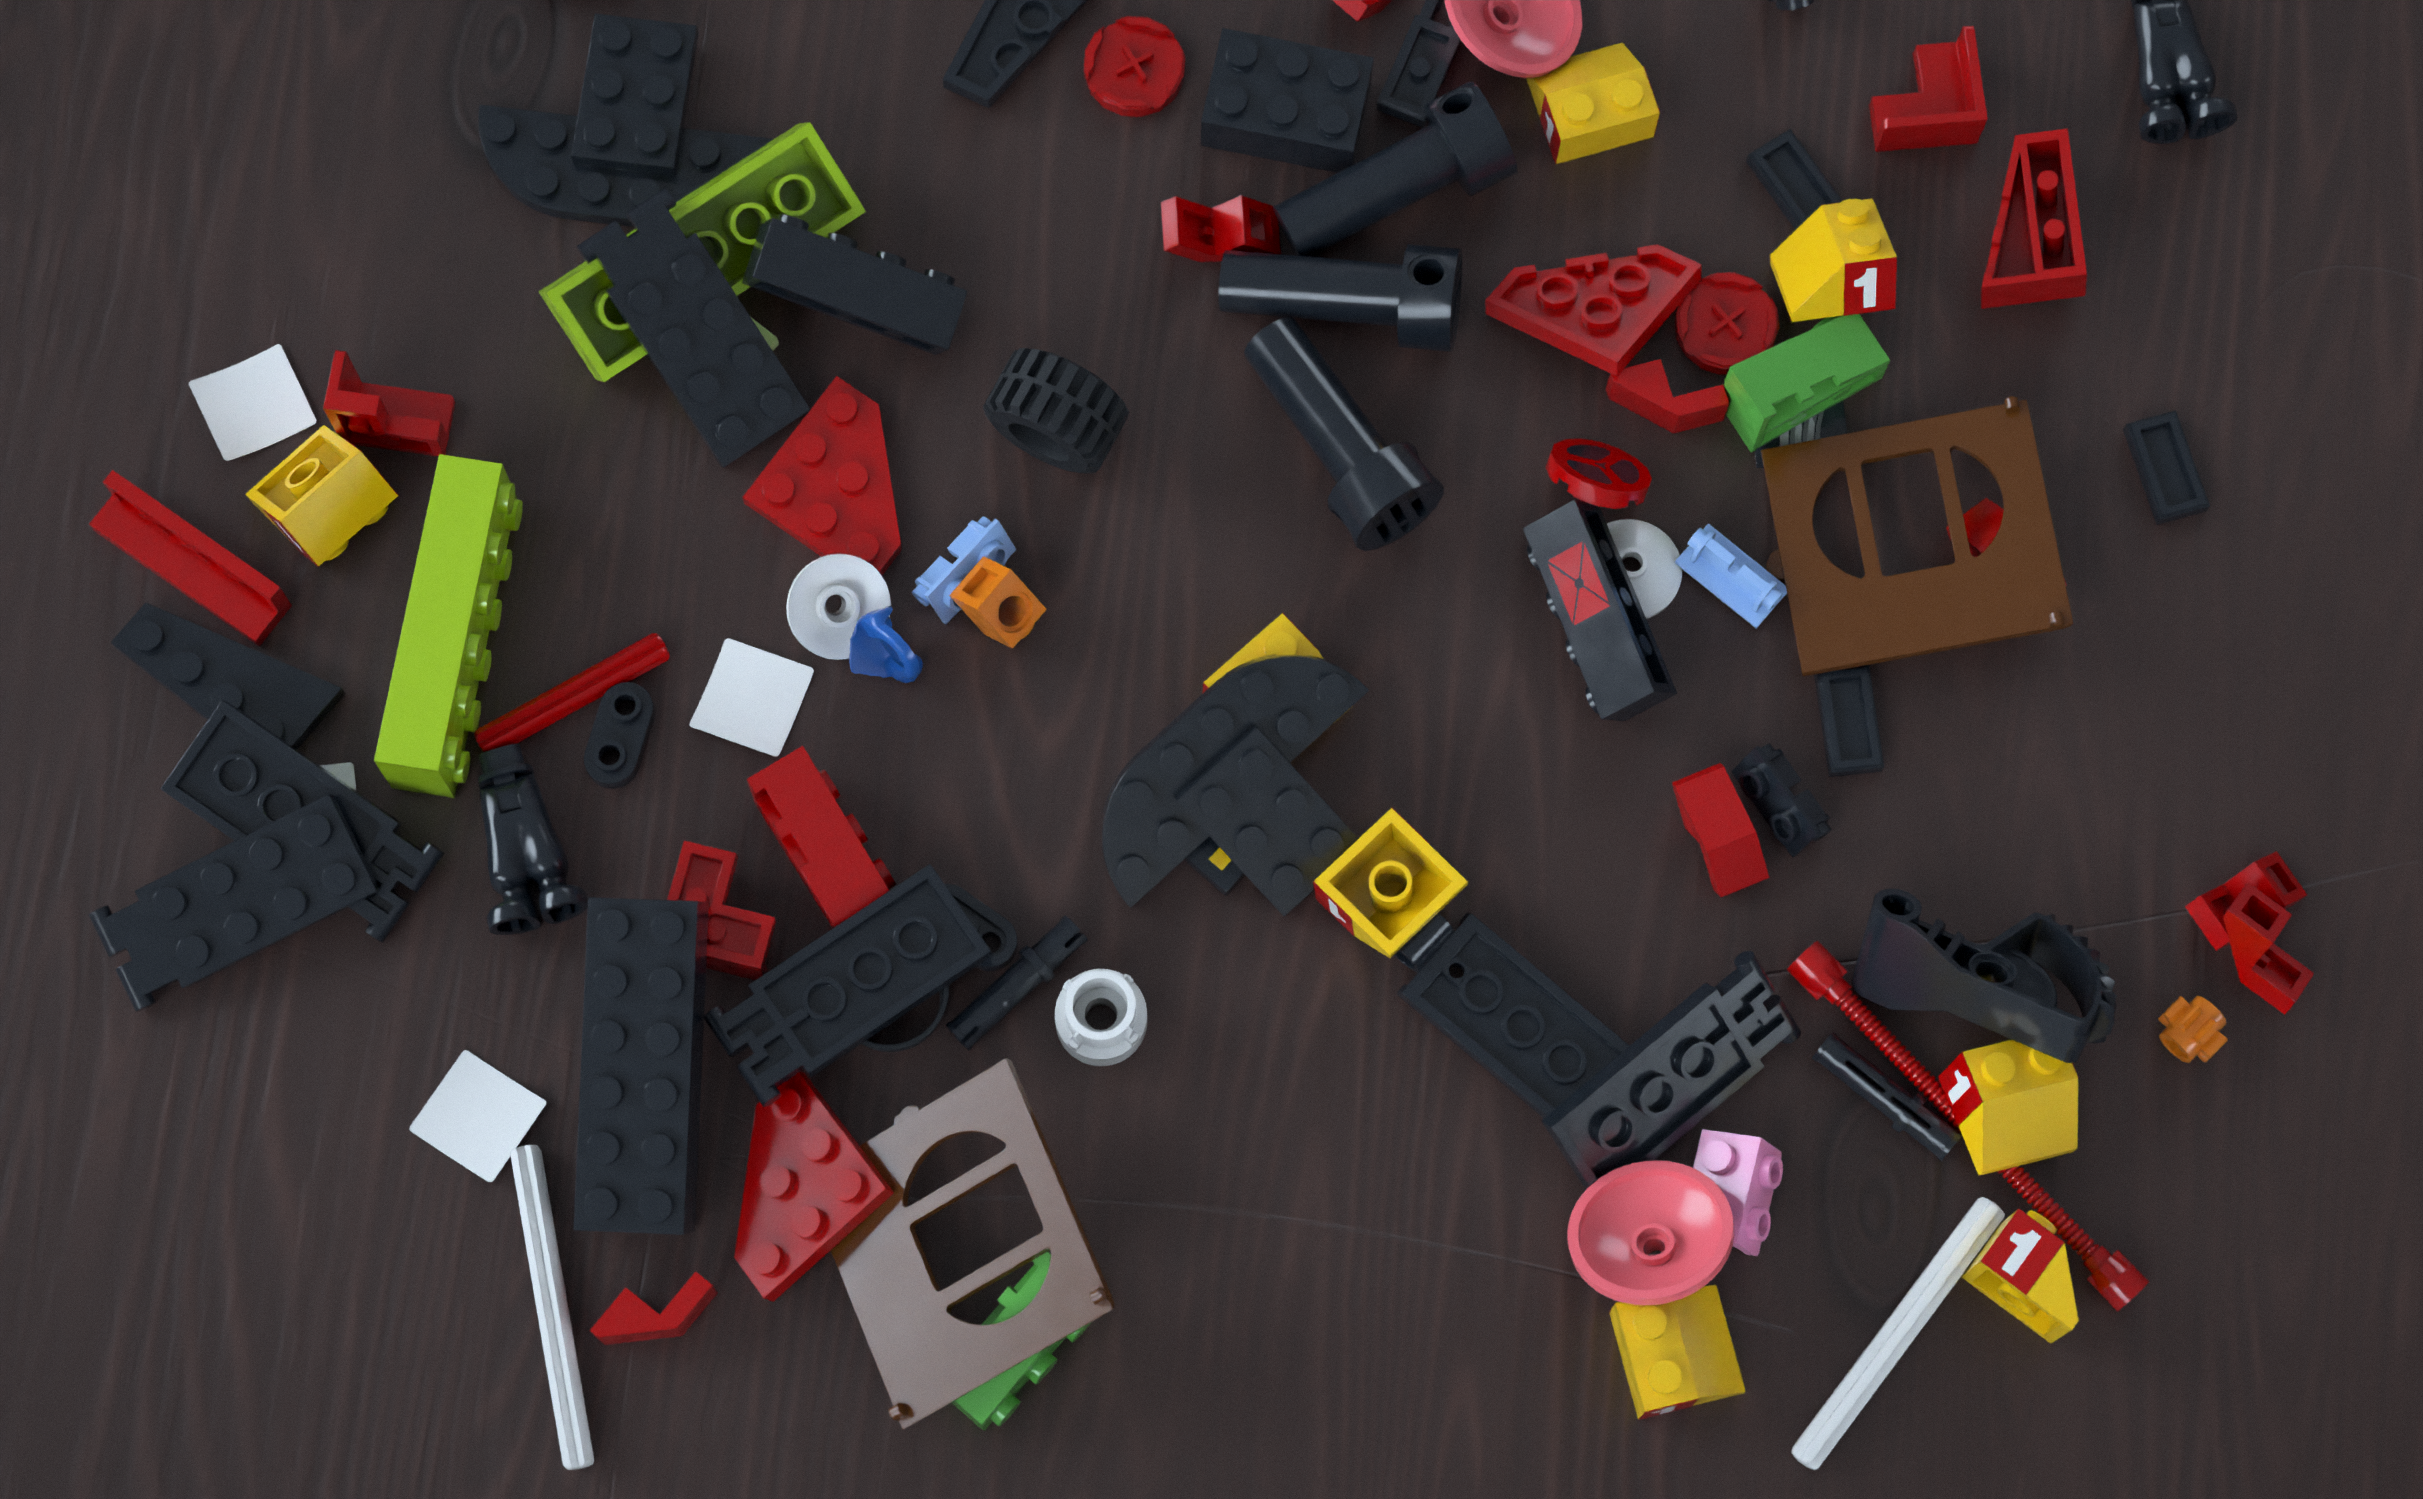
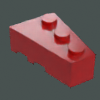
M2068 128L2015 135L1987 268L1981 287V309L2081 297L2086 294L2087 270Z
M804 746L799 747L747 778L756 807L832 929L896 885L881 858L879 857L874 861L870 859L862 845L868 841L862 827L852 813L845 817L836 802V799L840 797L836 786L824 769L818 772Z

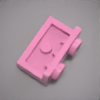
M1702 1129L1693 1168L1712 1179L1720 1187L1729 1202L1734 1221V1241L1732 1247H1736L1746 1255L1758 1256L1761 1243L1767 1238L1770 1231L1771 1217L1769 1208L1773 1191L1779 1186L1783 1175L1781 1151L1761 1137Z

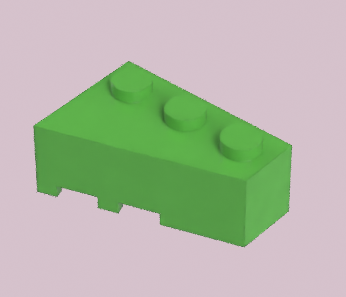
M1860 314L1824 318L1811 330L1730 366L1728 374L1724 379V388L1729 401L1726 416L1752 453L1815 415L1880 380L1887 369L1890 359Z
M1049 1252L1032 1260L1035 1264L1014 1288L1011 1286L1007 1287L998 1298L1000 1304L982 1325L1006 1321L1020 1313L1030 1304L1040 1291L1047 1276L1051 1259ZM1091 1322L952 1403L983 1431L992 1422L1000 1427L1021 1403L1015 1397L1029 1379L1035 1385L1038 1384L1058 1360L1052 1355L1055 1349L1065 1338L1069 1339L1072 1343L1075 1342Z

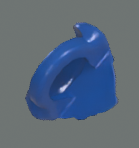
M892 606L877 609L863 615L857 621L850 638L849 664L851 672L868 676H880L882 678L893 677L903 683L914 682L922 671L923 662L918 655L913 653L903 638L892 629V622L889 618L893 610Z

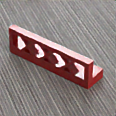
M112 470L103 481L112 496L89 523L91 528L260 647L292 607L281 587Z

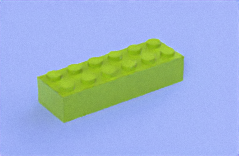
M810 122L799 123L676 202L677 206L669 210L685 237L692 232L697 234L736 296L750 288V286L742 284L762 223L771 218L778 219L780 214L789 215L809 224L808 231L827 237L828 233L836 232L866 212ZM636 230L631 231L626 236L628 237L632 233L636 232ZM597 259L589 264L586 261L540 290L539 294L595 380L605 382L647 354L606 294L605 290L613 284Z
M439 454L374 762L392 789L455 798L458 783H465L470 768V752L465 751L468 732H475L477 730L481 714V702L475 700L479 681H487L491 667V650L486 649L490 630L497 631L501 619L502 601L496 599L500 580L507 581L511 571L512 550L507 549L510 530L517 531L519 529L522 517V500L517 499L515 484L510 482L501 463Z

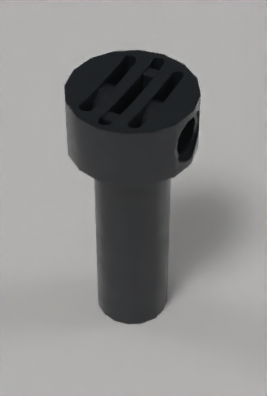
M1469 81L1424 104V111L1429 126L1273 206L1278 223L1295 255L1311 257L1455 181L1459 182L1468 196H1473L1518 173L1517 163L1508 139L1479 87L1473 81Z
M1408 244L1403 264L1225 250L1219 278L1220 312L1397 326L1398 345L1401 348L1452 352L1456 341L1460 313L1463 272L1462 248Z
M1292 317L1279 319L1264 327L1250 340L1244 350L1246 359L1337 483L1327 499L1328 508L1349 529L1355 546L1363 551L1379 549L1398 540L1423 522L1438 506L1443 497V484L1421 462L1414 445L1403 442L1388 446L1298 322Z

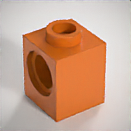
M984 556L949 595L984 635L1012 649L1032 631L1035 622L1047 610L1011 569Z

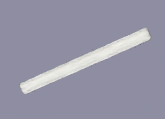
M525 1145L513 1149L510 1155L562 1462L567 1470H576L592 1465L594 1463V1455L542 1152L537 1145Z
M1984 1197L1978 1198L1792 1447L1791 1453L1801 1464L1812 1470H1816L1822 1465L2003 1221L2005 1214L1996 1203Z

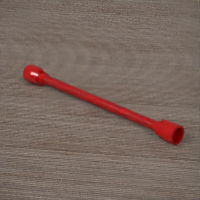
M1818 940L1814 942L1788 967L1787 971L1816 1001L1824 996L1831 1005L1841 1006L1840 1010L1842 1012L1846 1011L1845 1015L1847 1017L1851 1016L1850 1020L1852 1022L1855 1021V1026H1860V1031H1865L1864 1035L1866 1037L1870 1036L1869 1040L1871 1042L1875 1041L1874 1045L1876 1047L1880 1046L1879 1050L1881 1052L1885 1051L1884 1055L1886 1057L1889 1056V1061H1894V1066H1899V1071H1904L1903 1075L1905 1077L1909 1076L1908 1080L1910 1082L1914 1081L1913 1085L1915 1087L1919 1086L1918 1091L1924 1092L1923 1096L1929 1097L1928 1101L1934 1102L1933 1106L1939 1107L1938 1111L1944 1112L1943 1116L1945 1118L1948 1117V1122H1953V1127H1958L1957 1131H1960L1943 1088L1940 1086V1081H1935L1936 1077L1934 1075L1930 1076L1931 1072L1929 1070L1925 1071L1926 1066H1921V1061H1916V1056H1911V1051H1906V1046H1901L1902 1042L1900 1040L1896 1041L1897 1037L1891 1035L1892 1031L1886 1030L1887 1026L1881 1025L1882 1021L1876 1020L1877 1016L1871 1015V1010H1866L1867 1006L1862 1005L1863 1002L1861 1000H1857V995H1852L1853 991L1850 990L1852 986L1843 978L1848 973L1847 969ZM2019 1166L1997 1171L1999 1174L2003 1173L2002 1177L2004 1179L2008 1178L2007 1182L2009 1184L2013 1183L2012 1188H2017V1193H2022V1198H2027L2028 1204H2033V1209H2038L2037 1213L2043 1214L2042 1216L2056 1227V1233L2058 1235L2062 1234L2061 1238L2063 1240L2067 1239L2066 1243L2068 1245H2073L2071 1247L2072 1250H2078L2076 1253L2078 1256L2082 1255L2083 1265L2092 1273L2086 1280L2117 1312L2149 1283L2148 1279L2119 1250L2111 1254L2103 1245L2100 1247L2098 1244L2094 1245V1240L2088 1239L2089 1235L2087 1233L2084 1234V1229H2079V1224H2074V1219H2069V1214H2064V1209H2059L2058 1203L2054 1204V1198H2049V1193H2044L2045 1189L2043 1187L2039 1188L2040 1184L2038 1182L2034 1183L2035 1179L2033 1177L2029 1178L2030 1174L2028 1172L2024 1173L2025 1169L2023 1167L2019 1168Z

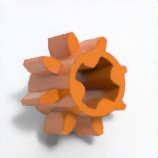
M2180 996L2158 1018L2166 1026L2159 1034L2161 1042L2175 1057L2186 1063H2190L2196 1056L2206 1063L2228 1041L2220 1033L2227 1024L2225 1017L2217 1007L2200 996H2196L2190 1003Z

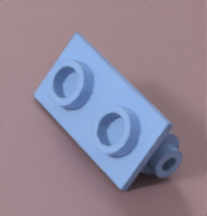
M982 516L978 522L971 520L965 530L947 548L950 554L958 559L951 564L939 556L915 580L917 587L912 591L913 596L924 606L931 604L945 625L962 610L949 595L984 556L1004 566L1007 559L1016 551L1015 546L997 519L991 522L988 518Z
M1709 523L1704 529L1699 528L1687 543L1689 546L1675 561V564L1756 629L1787 594L1786 585Z

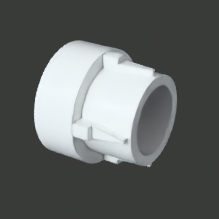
M1093 969L1080 973L1071 980H1067L1062 987L1055 1006V1024L1059 1040L1070 1055L1083 1063L1093 1066L1114 1065L1130 1057L1141 1045L1147 1029L1146 1002L1142 992L1131 976L1110 969ZM1095 1006H1108L1116 1013L1117 1019L1108 1029L1097 1030L1086 1022L1087 1013Z

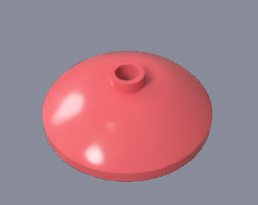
M1444 0L1451 24L1464 45L1487 66L1506 75L1534 78L1551 73L1571 57L1580 40L1582 31L1580 0Z
M1642 1161L1612 1170L1586 1189L1572 1210L1567 1229V1239L1570 1255L1576 1270L1587 1284L1597 1292L1627 1304L1658 1305L1673 1302L1695 1293L1707 1285L1720 1272L1733 1246L1734 1221L1732 1210L1725 1194L1704 1173L1676 1162ZM1653 1251H1662V1253L1657 1255H1649Z

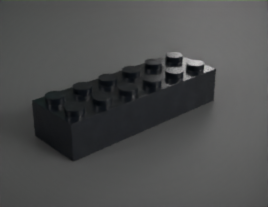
M588 897L574 1230L685 1235L695 1231L709 902Z

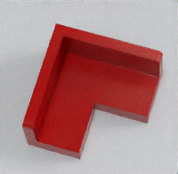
M1963 26L1957 42L1916 45L1913 58L1918 93L1872 96L1869 108L1876 152L1977 144L1988 118L1974 26Z
M335 350L323 409L337 435L358 446L438 457L439 454H446L455 408V400L452 395L362 383L348 353Z
M684 840L667 900L709 902L706 968L757 980L768 972L765 962L776 926L775 917L725 905L738 861L737 853Z

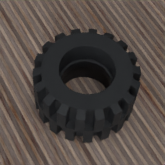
M1019 348V350H1015L1012 353L983 405L984 414L1002 436L1015 446L1049 465L1085 474H1093L1100 469L1129 415V410L1123 400L1098 376L1062 356L1029 348Z

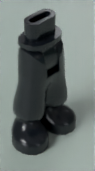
M2131 0L2134 10V24L2139 56V90L2143 102L2150 108V110L2142 115L2138 123L2142 140L2155 144L2177 142L2183 137L2186 124L2191 139L2206 138L2232 126L2237 121L2235 105L2226 98L2211 97L2216 85L2215 72L2203 46L2188 0ZM2177 95L2184 102V107L2186 108V122L2181 108L2177 106L2175 100Z
M506 745L481 753L479 760L483 774L478 777L487 840L489 877L493 889L503 898V902L495 905L486 917L490 933L495 935L520 934L536 930L541 926L530 892L532 880L538 884L540 891L539 907L545 922L549 924L562 923L582 914L588 909L586 892L577 885L566 884L565 879L568 874L569 862L552 826L540 788L534 777L533 767L530 764L524 763L520 745Z

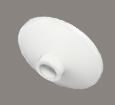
M1624 519L1607 523L1621 559L1634 557L1641 564V568L1638 571H1626L1646 619L1659 614L1673 601L1681 584L1682 568L1675 564L1680 554L1675 544L1662 530L1644 521Z
M830 554L812 561L796 576L788 593L786 605L787 618L792 633L807 650L827 659H848L850 655V638L857 621L871 611L891 606V599L884 578L870 563L849 554ZM832 595H839L841 598L840 609L835 613H828L826 601Z

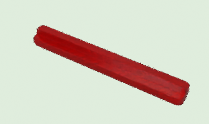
M652 633L478 728L474 732L475 739L482 752L517 744L602 697L612 686L629 682L668 661L670 658L669 650L663 639L657 633Z

